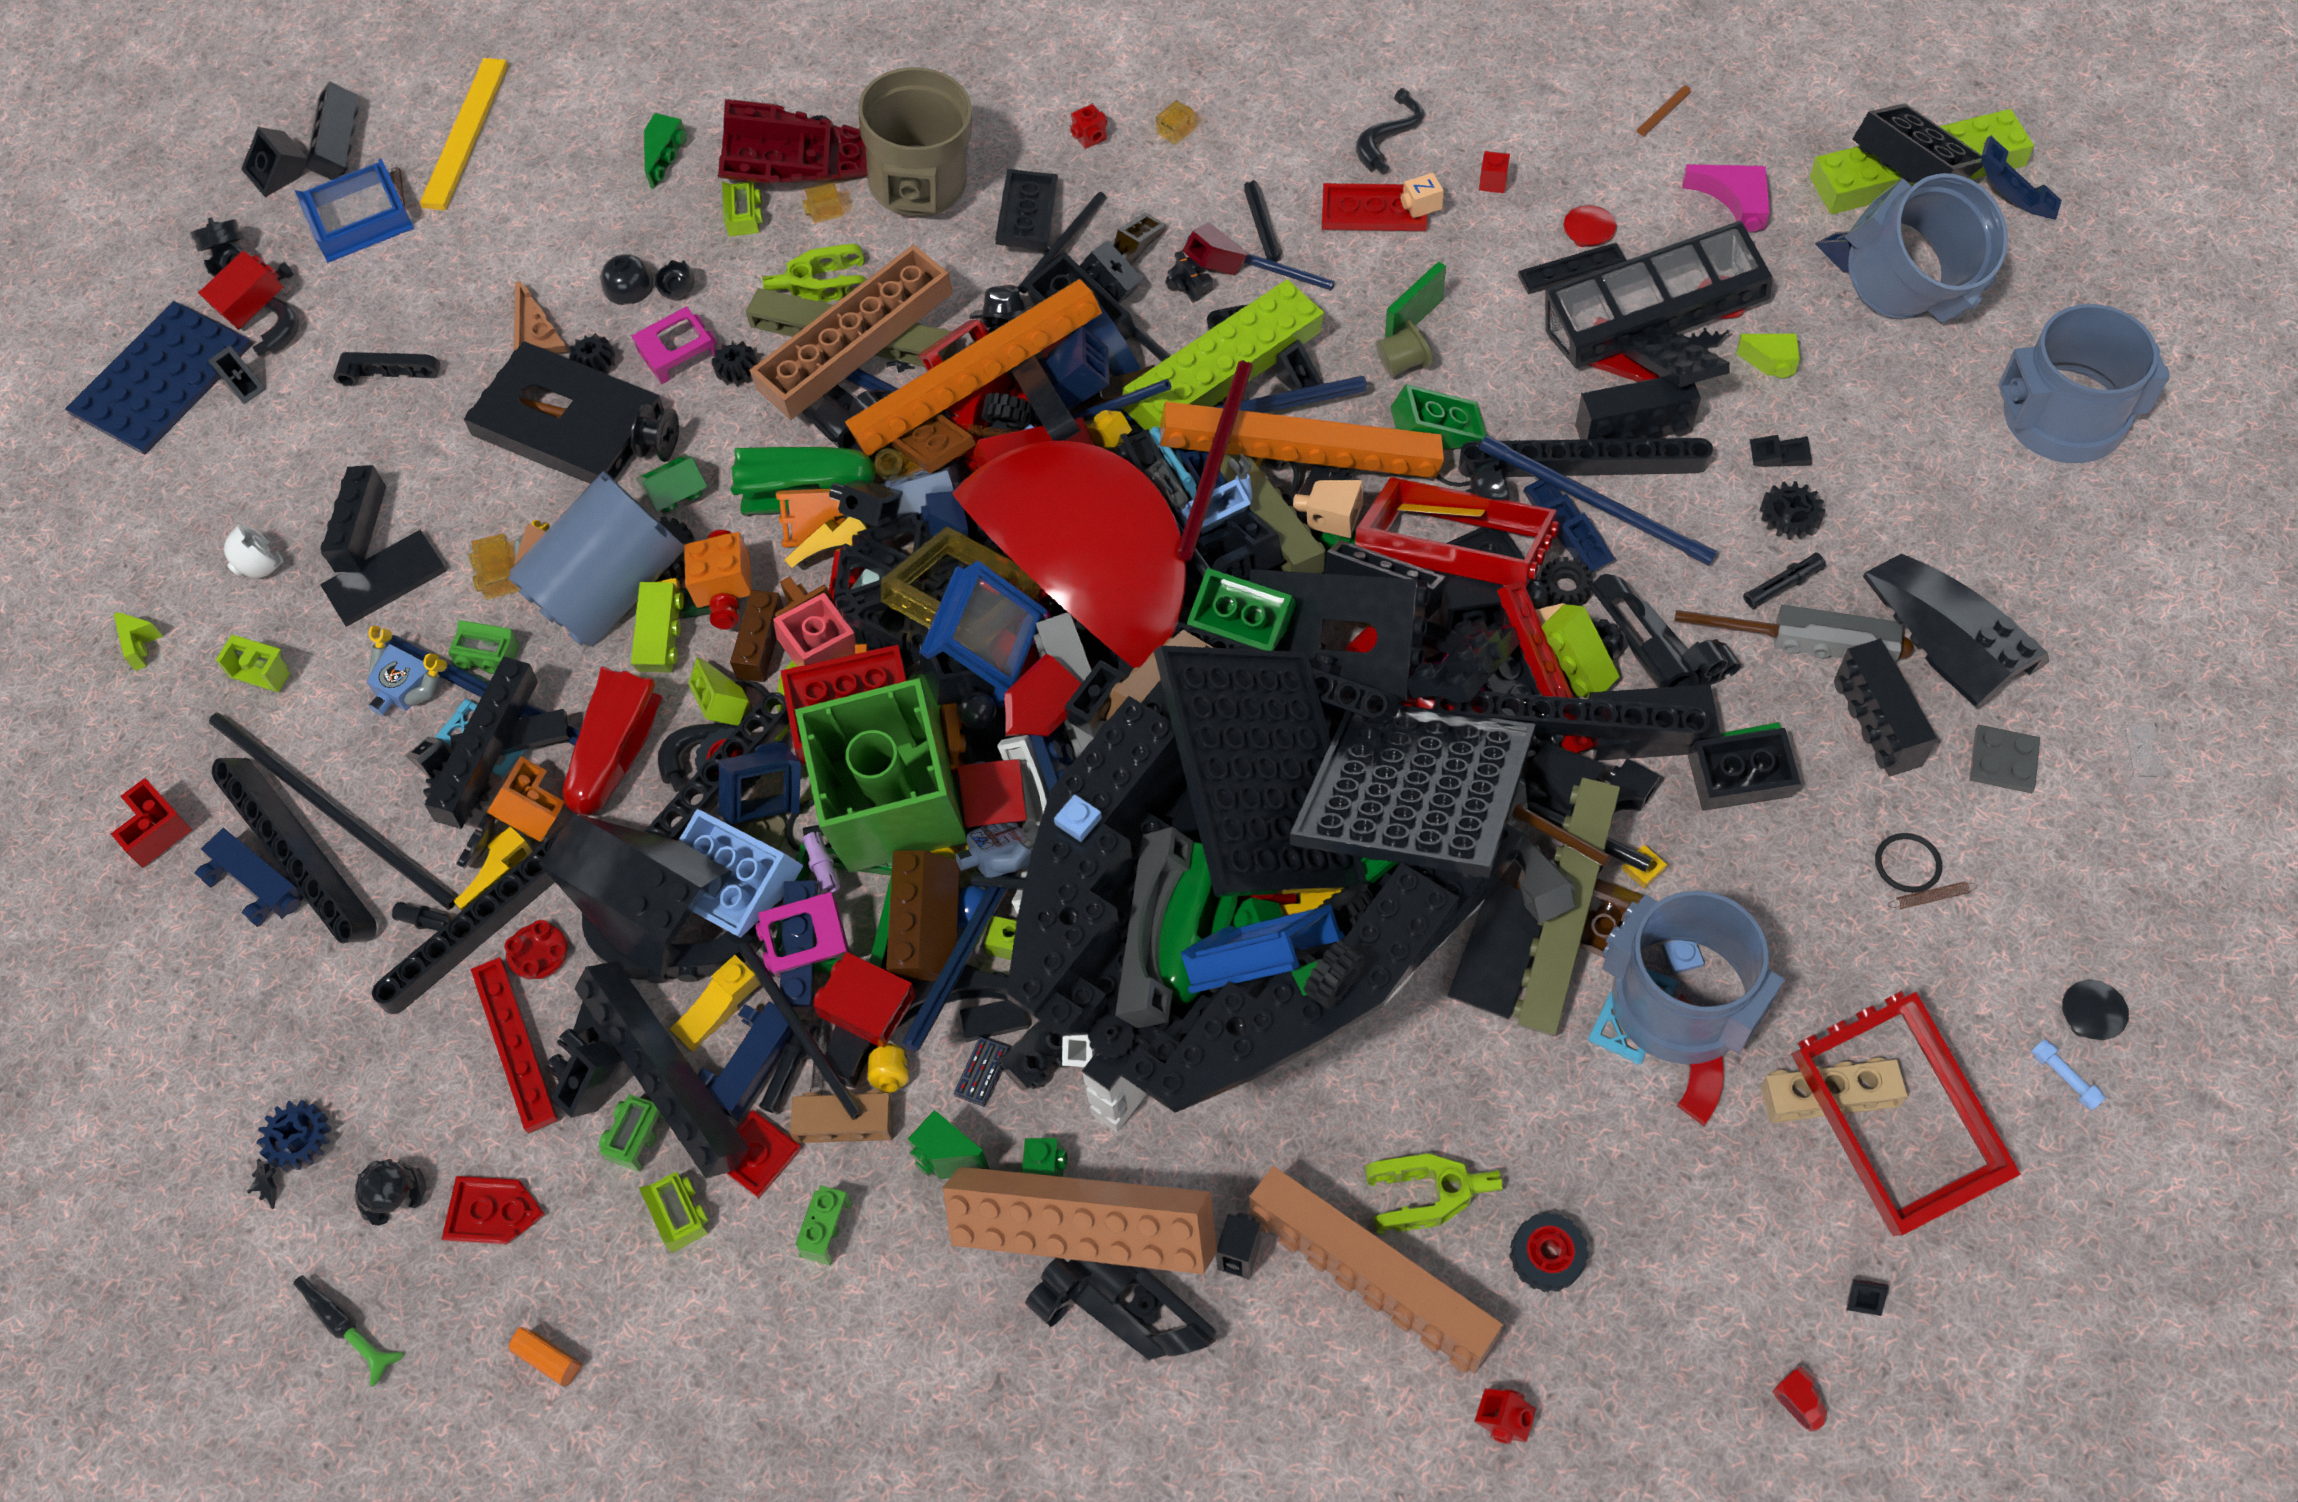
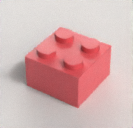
M825 593L773 619L776 638L797 667L855 654V633Z

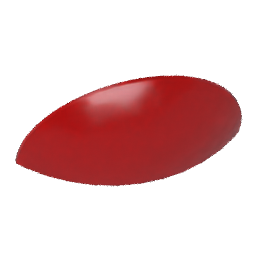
M1045 441L1010 450L992 459L973 472L953 491V496L971 518L1029 577L1131 667L1140 668L1155 649L1164 645L1169 638H1173L1182 612L1186 590V561L1179 559L1176 555L1182 537L1175 516L1161 492L1142 471L1129 461L1111 451L1086 443Z

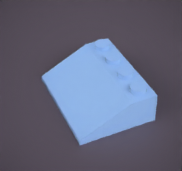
M699 809L695 811L678 840L732 871L716 898L705 892L692 912L740 938L759 921V912L771 909L784 897V881H795L803 867L802 864L785 853Z

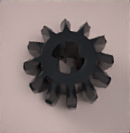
M596 333L592 337L584 335V339H575V345L569 347L570 360L609 373L608 366H615V351L605 336L599 337Z
M732 340L728 346L722 344V350H714L712 367L719 381L723 380L726 385L733 381L737 387L739 380L743 379L744 382L748 383V376H751L749 370L758 364L757 357L751 346H747L744 341L736 345Z

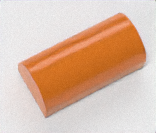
M518 1327L510 1340L508 1347L510 1352L562 1387L569 1385L582 1367L581 1362L528 1328Z

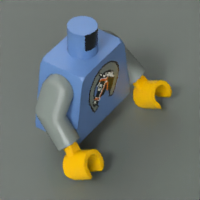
M380 626L370 627L368 636L376 644L372 645L367 684L376 697L368 705L369 708L378 715L383 716L392 704L407 711L410 707L431 699L437 683L440 681L438 672H443L447 668L446 661L438 659V654L432 653L427 654L424 660L421 661L391 644L386 647L384 644L391 640L392 632L386 628L381 630Z

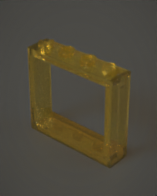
M947 526L881 579V602L927 628H930L941 602L909 584L945 554H949L969 566L976 561L981 562L1034 601L1039 598L1040 588L1015 562ZM1004 597L977 622L962 615L953 639L976 654L1025 610L1007 597Z

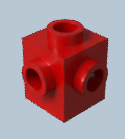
M1093 103L1071 113V134L1074 139L1081 143L1084 149L1107 140V118L1102 111H1098Z
M1484 1388L1474 1422L1491 1432L1490 1437L1497 1442L1510 1445L1512 1440L1527 1442L1537 1409L1524 1400L1525 1396L1518 1391Z

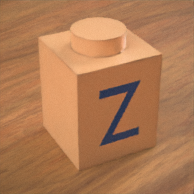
M1430 173L1405 181L1401 202L1404 209H1408L1412 217L1416 218L1441 210L1444 190L1434 173Z

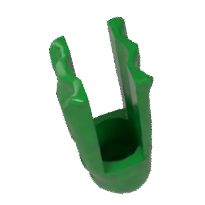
M833 447L735 448V462L731 467L733 484L730 490L733 495L743 494L740 510L743 516L781 512L780 500L776 499V492L830 489L834 482L845 485L855 480L873 483L876 470L872 459L867 454L854 449ZM785 500L786 511H789L788 500Z
M1193 842L1189 870L1183 872L1173 890L1165 912L1160 935L1159 965L1164 985L1173 990L1171 1005L1175 1006L1187 1005L1193 1002L1201 993L1200 991L1190 994L1188 987L1191 986L1180 952L1220 929L1229 927L1238 900V896L1215 897L1202 843Z

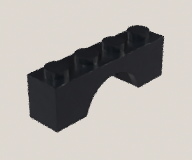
M1628 758L1621 767L1616 765L1607 780L1611 785L1620 787L1614 813L1621 810L1641 811L1655 790L1659 775ZM1600 865L1599 873L1603 869L1602 865Z

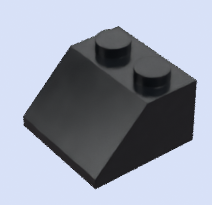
M257 127L241 170L261 194L267 197L299 179L303 170H305L307 157L285 131Z

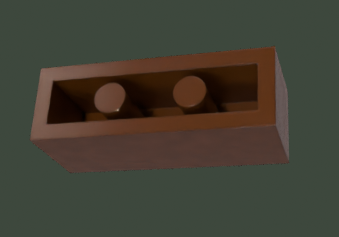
M751 590L730 660L736 679L765 682L777 640L773 619L776 618L775 613L784 608L778 592Z

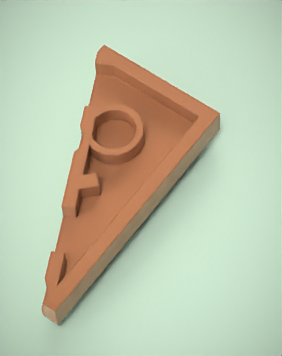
M515 281L514 350L518 349L521 343L525 341L555 354L566 353L565 343L560 339L526 286L522 285L521 281Z

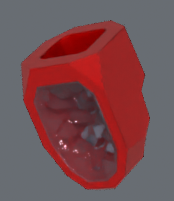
M1799 1366L1780 1382L1772 1392L1801 1426L1810 1432H1815L1825 1424L1827 1410L1821 1402V1391L1815 1386V1380Z

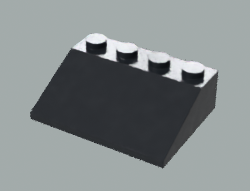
M1906 103L1868 111L1852 139L1859 144L1860 150L1867 154H1874L1880 159L1879 162L1883 166L1891 169L1894 168L1901 173V178L1910 183H1917L1928 176L1943 173L1969 178L1983 167L1980 153Z

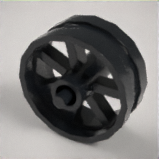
M212 217L207 218L209 224H206V227L190 232L198 252L209 250L224 242H235L243 239L236 219L219 223L218 221L214 222Z

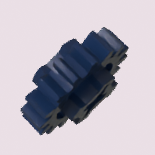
M300 1100L297 1106L293 1102L288 1101L285 1110L278 1106L275 1107L276 1115L274 1117L266 1115L264 1118L268 1122L267 1127H259L258 1129L264 1135L263 1138L257 1140V1144L263 1148L259 1152L260 1155L273 1167L279 1166L284 1171H288L291 1165L299 1171L304 1161L310 1165L314 1164L312 1156L314 1154L322 1156L324 1152L320 1149L321 1145L330 1143V1140L324 1135L332 1131L331 1127L325 1123L328 1117L316 1105H308L304 1100ZM309 1119L311 1120V1122H312V1124H313V1130H310V1129H309V1126H310V1123L308 1122Z

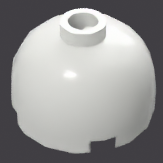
M238 524L225 540L224 554L229 561L227 566L237 576L242 574L250 578L268 576L283 563V558L278 551L273 556L270 548L267 546L270 541L248 525L242 527L241 524Z

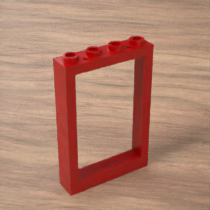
M1390 477L1357 526L1355 545L1421 568L1502 585L1523 581L1525 587H1527L1530 579L1536 578L1538 565L1542 566L1545 552L1550 551L1552 538L1556 539L1559 522L1555 521L1557 510L1509 500H1492L1480 497L1474 493ZM1402 504L1485 510L1481 516L1409 512L1536 538L1525 559H1519L1388 532V530L1400 513V510L1397 509Z
M1900 991L1884 999L1887 1006L1876 1011L1874 1005L1855 1014L1858 1019L1857 1021L1847 1025L1845 1020H1842L1826 1028L1829 1035L1818 1040L1816 1034L1798 1042L1797 1044L1800 1049L1791 1053L1885 1225L1893 1236H1902L2021 1175L1917 992L1905 996L1903 991ZM1901 1014L1984 1158L1986 1165L1896 1210L1812 1058Z

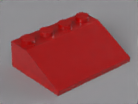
M899 645L780 670L794 750L801 765L806 764L795 710L907 681Z

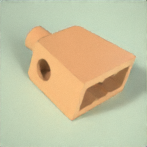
M1319 480L1315 482L1310 495L1295 494L1293 508L1298 512H1307V524L1310 529L1351 538L1363 505L1362 480Z

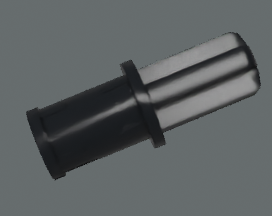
M400 901L394 905L392 910V918L394 920L413 924L417 929L421 930L428 928L439 931L451 921L450 915L432 911L428 906L424 905L417 907Z

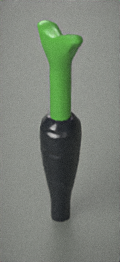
M304 1275L295 1279L293 1285L302 1293L313 1312L329 1333L337 1339H346L367 1360L371 1375L370 1386H375L382 1377L386 1367L398 1362L404 1354L402 1352L385 1353L377 1351L356 1329L357 1321L348 1310L327 1293L313 1285Z

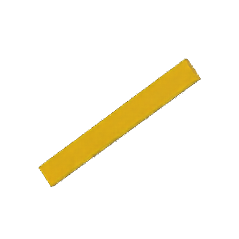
M483 58L420 200L422 208L446 211L509 66L507 60Z

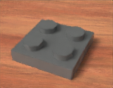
M1978 724L1975 729L1969 781L2032 794L2036 784L2040 737Z

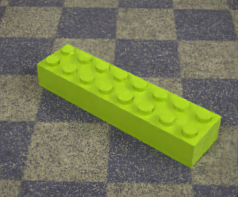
M2011 108L1940 126L1981 155L1987 137H1994L2009 151L2006 162L2014 169L2026 166L2034 148L2033 142ZM1859 146L1816 156L1809 178L1830 215L1870 205L1876 197L1902 179L1900 177L1901 173L1894 168L1891 169L1883 166L1879 162L1880 159L1874 154H1867L1860 150ZM1984 167L1968 179L1972 180L1987 176Z
M1286 279L1126 385L1123 389V395L1165 379L1170 381L1171 389L1123 407V409L1144 430L1149 429L1150 431L1155 426L1160 428L1165 401L1212 407L1227 397L1239 361L1250 362L1253 366L1249 382L1277 363V354L1290 344L1300 340L1303 345L1318 335L1321 330L1324 312L1290 280Z

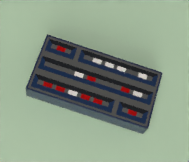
M979 1037L954 1091L955 1097L985 1107L1001 1071V1068L995 1062L1009 1050V1047Z

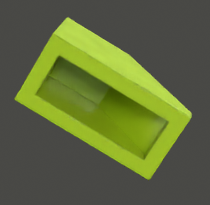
M1796 333L1740 334L1736 348L1737 355L1767 376L1776 375L1779 378H1785L1795 375L1800 361Z

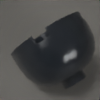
M616 255L609 259L602 268L600 281L603 293L610 302L617 305L638 303L645 299L653 289V275L650 268L641 258L635 255Z
M1495 459L1480 465L1472 473L1470 489H1467L1466 492L1474 493L1487 499L1510 501V493L1503 471H1496L1495 466L1500 465L1499 460Z

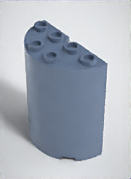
M602 471L509 570L510 575L508 578L520 588L519 593L530 603L534 602L541 608L539 612L550 622L554 621L561 627H566L571 631L569 636L582 646L584 643H587L593 647L638 600L640 582H655L684 551V545L606 472Z

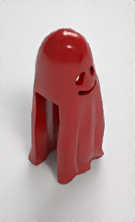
M605 666L600 667L597 684L585 712L584 721L563 785V799L566 806L572 812L586 816L596 814L607 804L615 789L629 771L650 735L658 708L663 700L662 695L653 693L656 685L654 679L641 678L628 671L618 672Z

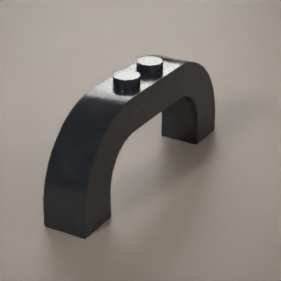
M582 913L584 937L602 964L617 961L629 979L647 980L657 984L664 983L666 979L678 978L683 982H694L697 980V977H711L734 955L743 963H746V960L738 950V946L741 943L748 941L754 951L757 952L764 942L759 940L755 923L741 938L726 931L722 936L710 942L670 944L678 949L680 953L662 978L615 949Z

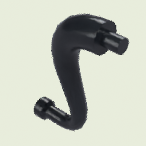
M1400 88L1396 92L1394 100L1399 104L1407 106L1414 114L1407 118L1375 124L1363 131L1356 141L1357 156L1370 172L1378 170L1384 175L1390 168L1384 162L1385 155L1376 147L1377 143L1386 137L1416 127L1424 118L1422 106L1410 96V92L1405 88Z
M286 262L281 263L278 269L275 270L279 275L278 281L294 275ZM275 297L265 307L278 316V320L270 330L260 335L263 341L252 347L258 356L268 350L275 354L285 347L298 331L299 319L296 311L289 304Z
M743 681L735 682L742 687L749 700L748 715L753 710L752 703L747 695L748 689ZM726 723L697 724L680 728L671 733L662 742L658 751L657 764L662 781L665 784L671 783L673 790L679 792L685 786L682 780L686 774L682 764V756L685 750L691 745L703 739L705 740L711 732L714 733L721 728L729 729V727L736 729L737 726Z

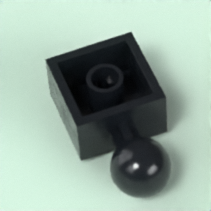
M1452 576L1445 579L1441 607L1438 609L1442 626L1454 630V626L1461 621L1471 620L1476 622L1484 620L1487 629L1495 626L1502 627L1506 611L1501 605V599L1497 590L1504 586L1461 576ZM1536 578L1530 579L1526 590L1535 610L1544 608L1548 601L1547 588L1540 580Z
M979 630L954 634L953 639L997 668ZM944 651L930 659L920 654V667L937 705L959 702L957 707L958 717L970 729H983L993 722L996 715V705L991 696H993L996 687Z

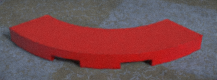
M1681 994L1677 999L1681 1002L1694 1005L1683 994ZM1722 1056L1708 1062L1689 1064L1688 1085L1677 1105L1678 1108L1702 1126H1705L1711 1118L1722 1092L1724 1076Z

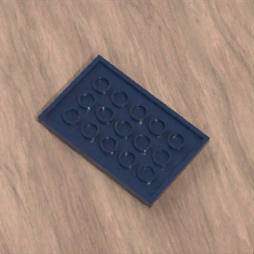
M173 301L65 410L73 417L146 455L219 380V377L207 360L229 345L241 357L253 344L250 339Z

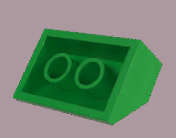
M1207 568L1187 625L1260 650L1274 651L1288 628L1296 601L1292 595Z

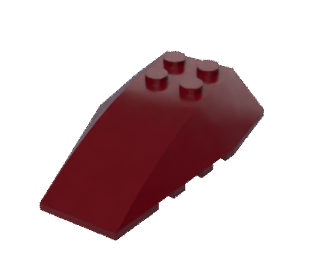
M725 99L723 140L719 158L718 178L762 183H802L845 180L867 176L866 146L861 138L860 129L844 124L842 127L831 124V120L821 118L820 121L807 117V113L800 111L791 113L785 111V107L777 104Z

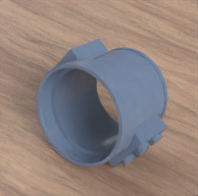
M1947 173L1928 176L1913 186L1902 178L1872 201L1845 236L1852 244L1848 257L1849 274L1852 284L1860 298L1871 309L1893 319L1914 318L1929 311L1941 323L1952 317L1956 319L1967 308L1972 310L1982 300L1980 294L1983 290L1991 287L1997 280L1995 274L2002 266L2008 246L2006 222L1994 198L1973 180ZM1901 223L1918 230L1932 244L1941 266V282L1927 276L1912 261L1902 239Z
M2081 304L2063 309L2052 316L2045 324L2034 347L2014 349L1998 386L2004 399L2003 410L2006 423L2017 440L2029 450L2045 458L2065 463H2086L2109 455L2122 443L2134 421L2135 415L2150 413L2165 384L2169 381L2170 374L2168 367L2162 361L2158 344L2149 330L2140 321L2128 313L2113 307L2098 304ZM2058 370L2085 375L2103 385L2107 390L2093 389L2080 385L2065 377Z
M1684 891L1670 895L1659 902L1645 894L1639 903L1633 901L1623 916L1625 920L1621 927L1616 925L1606 940L1608 944L1602 953L1606 957L1602 969L1614 976L1612 1003L1616 1018L1624 1032L1645 1052L1672 1063L1698 1064L1708 1062L1726 1054L1730 1050L1740 1054L1772 1006L1785 981L1784 978L1767 968L1769 959L1768 946L1764 933L1755 918L1735 901L1706 891ZM1671 940L1689 941L1703 945L1721 955L1734 968L1742 981L1745 995L1728 1004L1712 1007L1695 1006L1681 1002L1665 993L1651 979L1644 967L1640 951L1652 944Z

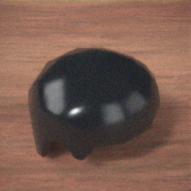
M224 242L211 248V258L204 260L207 273L215 277L244 249L234 242Z
M670 260L668 265L661 267L655 275V286L659 293L667 299L678 300L684 298L694 288L695 278L693 272L684 260L682 263Z

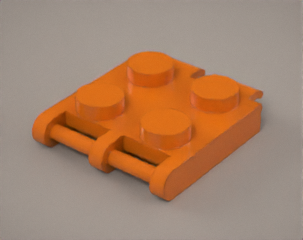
M830 489L776 492V499L780 500L781 509L779 523L783 526L784 539L781 540L782 547H798L828 519H831L837 526L846 520L843 517L836 518V516H844V514L838 510L840 502L829 498ZM785 500H788L790 514H787ZM789 523H791L792 538H789Z
M950 703L942 705L940 719L942 724L940 726L943 731L956 785V772H959L958 766L963 765L962 754L960 753H965L966 742L965 735H960L959 730H962L963 723L958 717L956 704Z

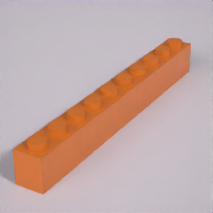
M1080 279L848 419L845 421L847 427L863 452L868 456L1102 314L1093 292Z
M1165 401L1160 420V446L1209 452L1223 408ZM1241 410L1238 412L1225 453L1231 455H1240L1242 453L1244 456L1428 478L1437 477L1444 461L1441 434Z

